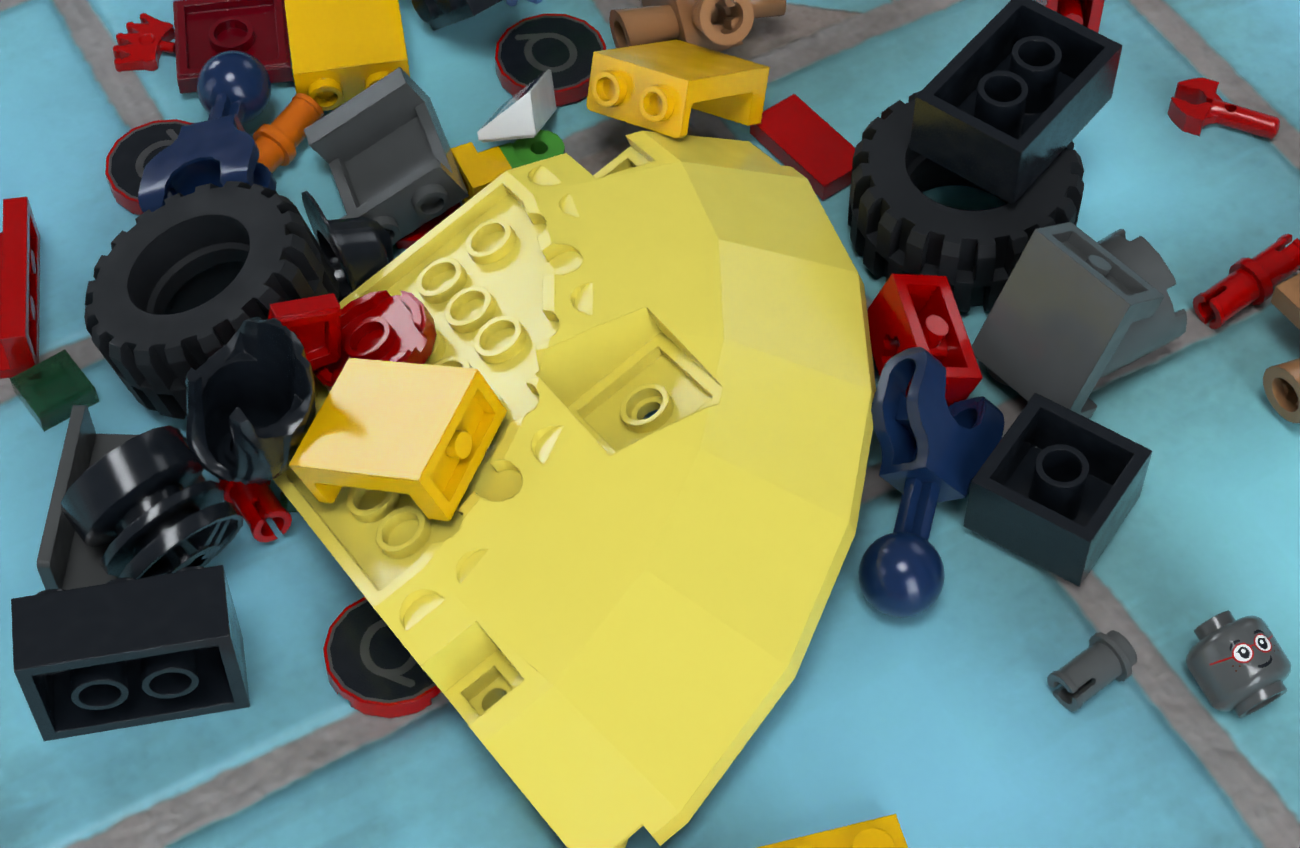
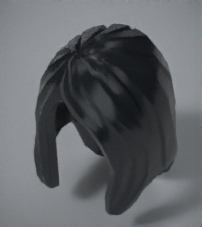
M257 316L244 320L241 327L226 345L210 356L197 370L191 368L185 376L187 387L186 438L191 452L198 459V463L202 468L218 479L242 482L245 485L253 483L262 485L271 479L277 478L291 468L288 464L316 417L315 380L311 363L306 359L302 343L293 331H290L286 326H282L281 321L275 318L261 320Z

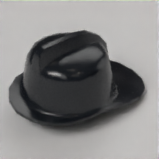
M308 191L302 192V201L315 238L335 270L334 275L339 282L340 295L338 302H340L394 259L389 233L377 221L367 217L327 220L313 196Z

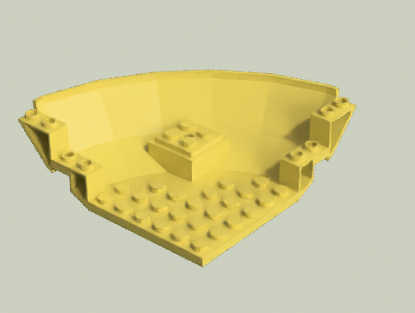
M642 130L625 135L631 146L594 175L567 153L506 170L339 302L342 309L349 302L370 292L387 290L390 296H402L401 291L412 293L424 304L433 317L437 334L432 353L425 364L478 369L506 408L507 413L450 522L428 519L409 494L343 486L333 503H323L315 498L291 468L273 479L368 602L442 691L470 729L567 848H625L628 838L643 826L661 846L691 820L795 679L856 534L874 426L871 408L876 392L864 283L808 179L791 166L778 164L749 141L693 135L673 138L658 132ZM313 373L317 415L329 392ZM654 410H658V411H657L655 414H653L652 416H650V417L644 419V417H645L649 412L654 411Z

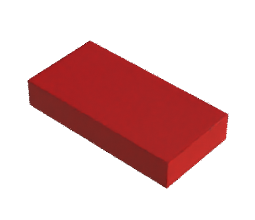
M796 94L763 111L760 124L750 125V134L785 166H791L806 177L814 192L822 200L851 184L855 147Z

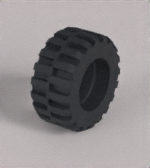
M921 91L913 93L909 96L908 103L904 104L899 100L882 111L881 118L877 117L871 121L862 133V141L856 145L853 156L848 208V225L851 227L850 239L855 251L860 256H863V264L877 279L885 276L887 281L892 273L947 276L959 312L968 313L971 306H983L984 311H990L1035 229L1071 222L1075 226L1077 225L1084 190V182L1082 181L1084 168L1081 157L1076 150H1073L1074 143L1071 141L1014 204L998 197L1006 204L989 210L969 211L947 207L930 199L923 192L949 185L969 186L986 192L989 191L910 149L915 97Z
M226 181L224 187L219 188L210 183L195 187V192L186 196L178 193L165 199V205L154 212L148 209L135 219L137 224L128 232L122 230L111 242L112 250L108 256L101 255L94 267L93 277L95 280L88 282L84 315L86 329L92 336V342L128 390L147 409L158 411L160 415L184 420L187 416V387L185 383L187 372L191 368L197 370L210 356L226 345L241 327L244 320L257 316L261 320H267L270 304L334 293L337 300H339V282L334 275L335 270L296 206L287 197L278 195L275 190L257 184L250 186V184L241 181Z

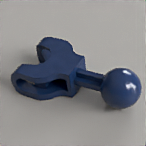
M229 50L214 55L204 64L197 79V94L201 105L209 114V118L207 121L182 126L178 138L170 146L154 156L145 166L138 193L139 206L143 213L148 209L154 212L164 206V200L178 193L186 196L194 193L195 187L210 183L220 188L224 187L226 181H241L250 184V186L257 184L276 190L277 182L271 171L264 164L257 162L260 153L257 144L245 132L242 124L257 118L265 110L271 96L269 74L257 58L243 51Z
M922 347L906 349L887 361L881 372L871 408L874 430L882 450L879 476L902 493L893 533L886 534L875 540L862 556L858 571L859 584L864 597L876 610L885 615L898 618L916 616L930 608L938 599L944 585V566L938 551L928 541L936 505L939 502L966 498L970 481L1002 439L1005 425L1003 413L984 396L954 402L948 406L945 398L946 368L937 358ZM912 379L908 395H906L907 386Z

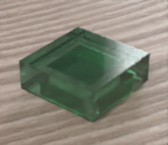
M65 349L10 378L14 392L44 432L70 418L73 405H87V407H90L99 402L95 387Z

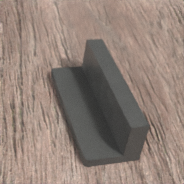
M73 405L38 553L37 569L45 590H70L101 585L119 577L108 575L102 567L101 558L110 544L100 547L87 546L61 510V501L66 492L88 468L110 451L131 438L138 436L129 434H96L87 405Z

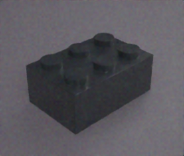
M1011 0L915 97L910 149L1005 201L1014 204L1112 98L1123 45L1034 0Z
M223 565L207 568L191 566L182 568L175 573L138 579L128 577L116 578L106 584L70 590L47 589L36 595L11 599L14 673L43 741L250 707L243 637Z

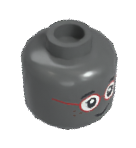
M1228 610L1210 618L1194 630L1199 642L1187 654L1186 664L1209 703L1216 710L1222 712L1235 710L1238 717L1242 718L1263 708L1286 693L1287 688L1283 681L1291 672V664L1267 624L1261 618L1245 616L1235 620Z

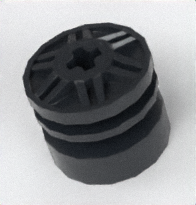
M170 425L151 429L131 438L107 453L70 486L61 501L63 514L87 546L100 547L110 544L101 558L102 567L108 575L119 576L118 578L138 579L175 573L182 568L191 566L204 567L235 538L243 526L244 516L235 504L227 501L222 502L224 500V490L219 483L209 480L195 484L203 472V468L191 452L187 440L180 430Z

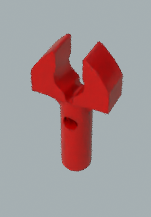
M1202 77L1177 83L1175 96L1171 97L1168 116L1183 132L1200 136L1205 125L1214 123L1267 139H1273L1279 131L1280 120L1278 117L1224 102L1217 95L1219 82Z

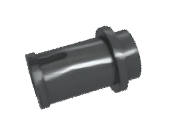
M1111 630L1107 634L1102 632L1095 633L1089 639V647L1059 670L1049 674L1047 682L1049 687L1052 688L1061 683L1063 686L1053 691V695L1066 709L1077 711L1082 707L1083 703L1112 681H1125L1132 674V666L1137 663V655L1130 642L1119 632Z

